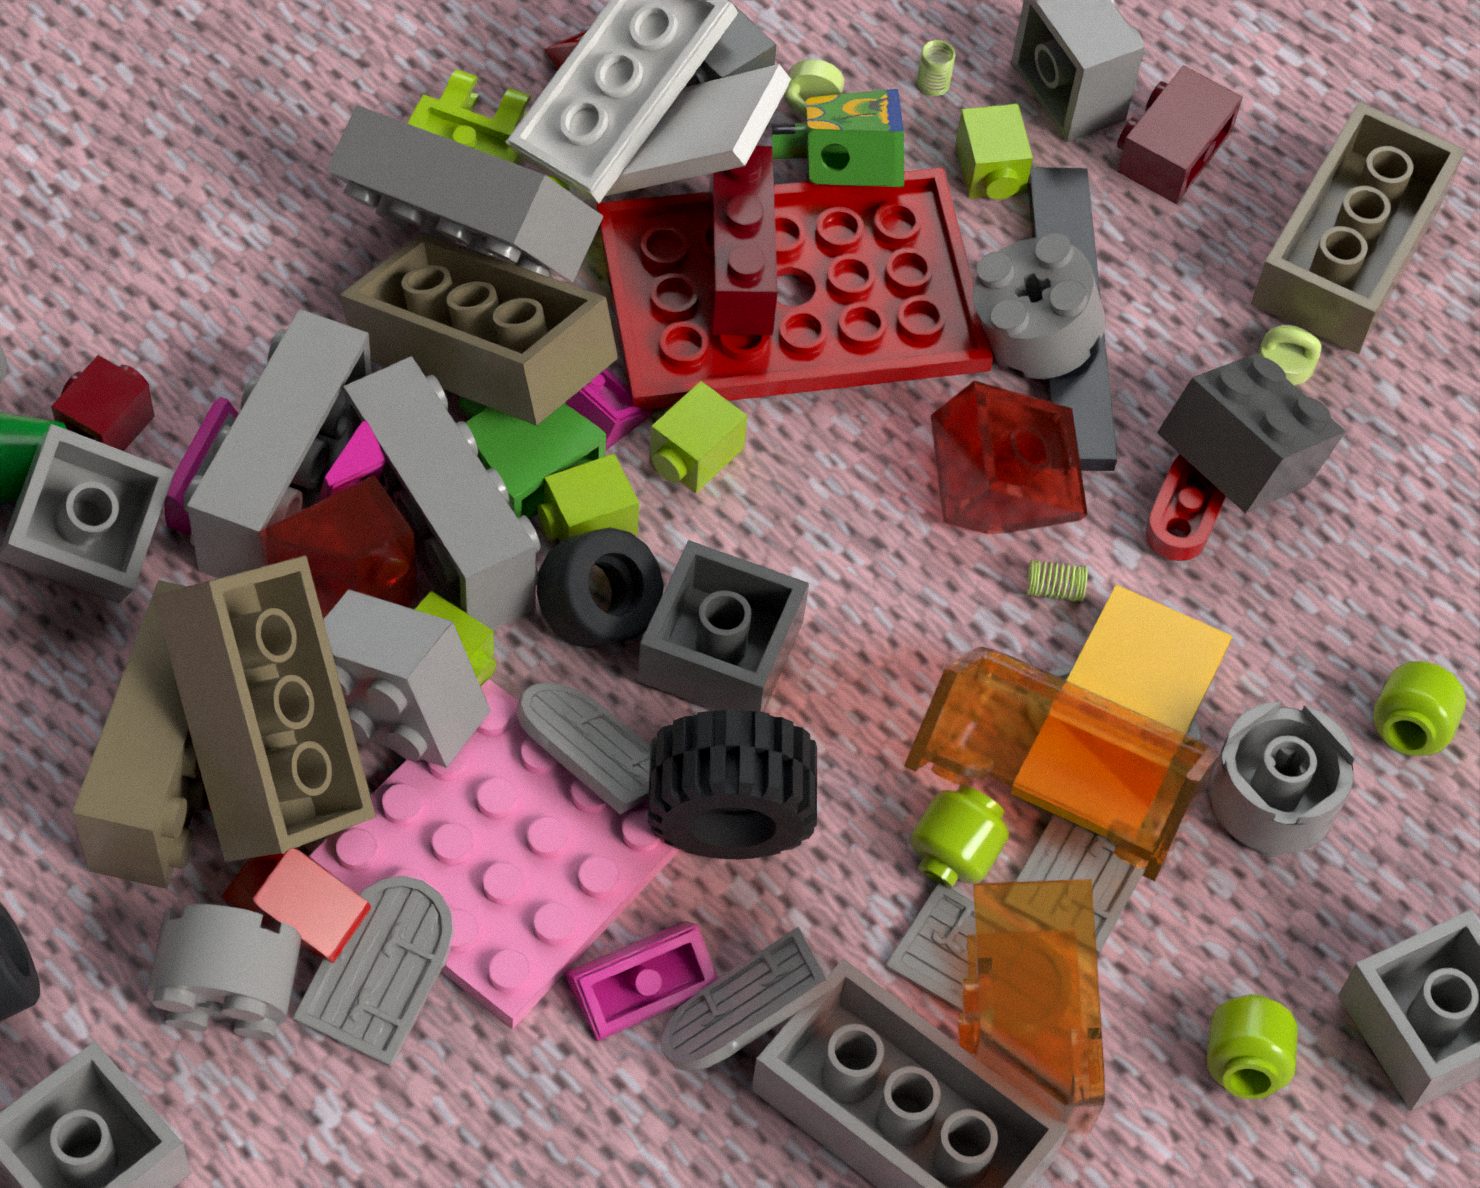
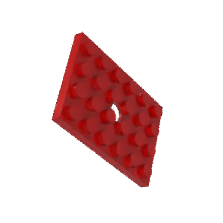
M944 167L904 171L903 187L814 184L809 181L774 185L777 277L787 274L797 275L803 283L813 286L815 294L808 302L798 306H788L777 301L773 335H712L709 192L597 203L596 211L603 215L598 229L632 406L647 408L648 410L673 407L700 381L704 382L726 400L731 401L989 372L991 370L993 355L990 343L985 337L974 307V282Z

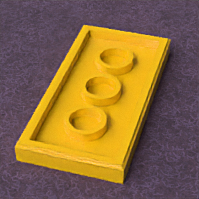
M1116 584L1013 783L1011 794L1131 849L1218 671L1233 636Z

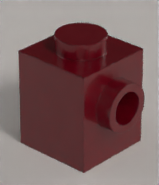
M97 355L83 372H76L68 379L63 387L61 396L51 406L54 421L64 422L67 430L125 451L155 417L147 380L134 368L124 364L117 366L100 355Z

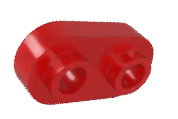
M1181 454L1174 459L1146 525V538L1150 547L1160 556L1173 561L1190 560L1204 550L1227 497ZM1188 483H1201L1207 490L1199 491L1196 488L1190 487ZM1167 530H1181L1186 537L1174 536Z

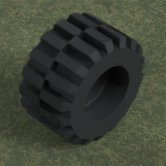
M741 709L710 710L673 720L672 725L664 726L657 732V737L652 739L650 745L648 824L651 825V831L656 837L664 839V843L674 848L685 850L686 853L717 859H755L780 854L781 851L796 848L801 845V841L809 839L813 835L814 827L817 826V745L815 740L810 739V733L803 727L794 726V722L759 711H745Z

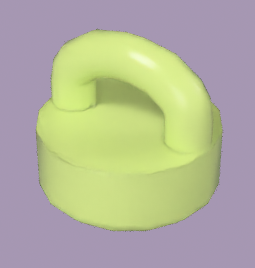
M818 59L802 60L795 63L789 70L788 76L791 80L785 91V100L795 112L805 117L806 99L843 93L845 79L841 71L826 61Z
M1281 325L1272 328L1264 335L1258 354L1277 363L1284 370L1286 379L1293 385L1304 383L1313 375L1320 357L1321 343L1318 338L1302 328Z

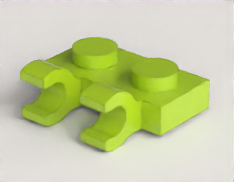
M456 69L452 73L441 98L438 100L423 94L407 124L521 165L524 158L513 152L505 142L526 115L525 109L531 100V95L508 88L493 119L472 112L479 100V94L472 92L478 77Z

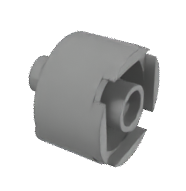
M1050 233L1040 238L1021 240L1004 247L998 252H991L979 261L977 265V278L973 288V302L985 337L990 343L992 355L998 364L1008 369L1007 366L1023 371L1025 377L1047 379L1075 370L1091 356L1089 349L1094 345L1099 336L1102 339L1105 331V313L1090 263L1081 251L1071 245L1067 237L1058 233Z
M1267 702L1257 705L1242 714L1232 725L1210 778L1208 796L1220 823L1238 841L1266 857H1279L1283 854L1300 852L1319 843L1333 827L1353 784V762L1355 758L1349 738L1332 718L1320 710L1306 705L1303 706L1302 710L1281 707L1282 702Z
M211 904L184 905L182 918H177L172 908H170L163 915L147 998L155 1007L167 1010L165 1023L173 1028L203 1032L207 1029L208 1020L235 1023L233 1032L246 1038L258 1040L274 1039L277 1025L286 1021L302 940L301 934L294 927L284 922H281L279 934L260 928L263 914L240 908Z

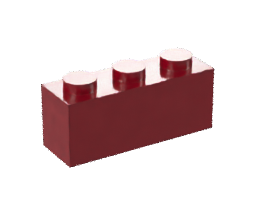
M756 146L745 166L710 173L712 335H773L778 288L772 146Z

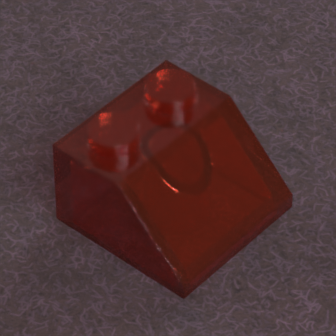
M974 380L930 415L943 523L985 534H1004L1081 521L1088 516L1072 408Z
M375 475L259 531L264 566L307 556L323 617L328 615L348 590L404 607H408L411 601L418 597L414 532Z

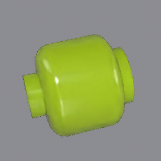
M1409 661L1397 666L1386 678L1375 702L1373 722L1377 733L1390 747L1406 755L1430 756L1443 751L1453 740L1464 715L1467 698L1463 685L1453 673L1434 663Z
M960 785L957 791H939L931 800L910 836L911 846L916 854L922 858L918 869L934 882H941L948 888H952L957 880L969 884L981 882L987 876L1009 838V830L1001 819L1005 813L1004 809L987 795L966 785Z
M1247 994L1231 998L1219 1005L1209 1020L1207 1068L1213 1079L1234 1096L1253 1100L1266 1098L1287 1086L1296 1073L1298 1024L1291 1011L1279 1002L1259 994Z

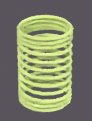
M933 40L927 42L922 48L917 86L926 95L940 96L949 90L956 56L954 48L949 43ZM939 49V50H943V51H945V52H941V51H931V50ZM938 56V57H942V58H944V59H940V58H930V57ZM930 60H940V61H943L944 63L938 62V61H930ZM927 80H930V81H933V82H942V83H932V82H929V81H927ZM926 83L931 84V85H937V86H940V87H933V86L927 85ZM926 87H929V88H932V89H941V90H931V89H928V88H926Z
M1036 559L1030 561L1027 575L1029 587L1026 591L1027 596L1039 597L1042 595L1044 598L1047 595L1050 599L1053 595L1054 599L1059 596L1060 600L1065 598L1066 601L1071 599L1072 602H1083L1088 574L1086 566L1079 565L1077 569L1075 564L1072 566L1068 595H1066L1070 565L1069 563L1067 564L1064 588L1061 595L1059 593L1064 572V564L1062 563L1055 595L1054 589L1058 573V563L1056 562L1054 566L1053 583L1049 593L1048 589L1053 563L1049 562L1045 592H1043L1047 562H1043L1040 588L1037 591L1041 561ZM1073 584H1074V587H1076V588H1075V592H1074V596H1072V594H1071V593H1072V589H1073Z

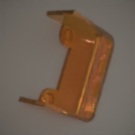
M977 647L945 667L904 767L917 772L927 763L932 762L931 770L933 773L959 785H968L970 778L985 779L988 775L1107 829V838L1116 845L1113 853L1124 862L1145 869L1142 876L1156 881L1174 852L1219 753L1211 746L1190 735L1020 659L991 648Z
M1092 879L973 884L976 935H967L969 978H962L964 1013H958L959 1046L1068 1126L1066 1135L1090 1134L1105 1103V1076Z

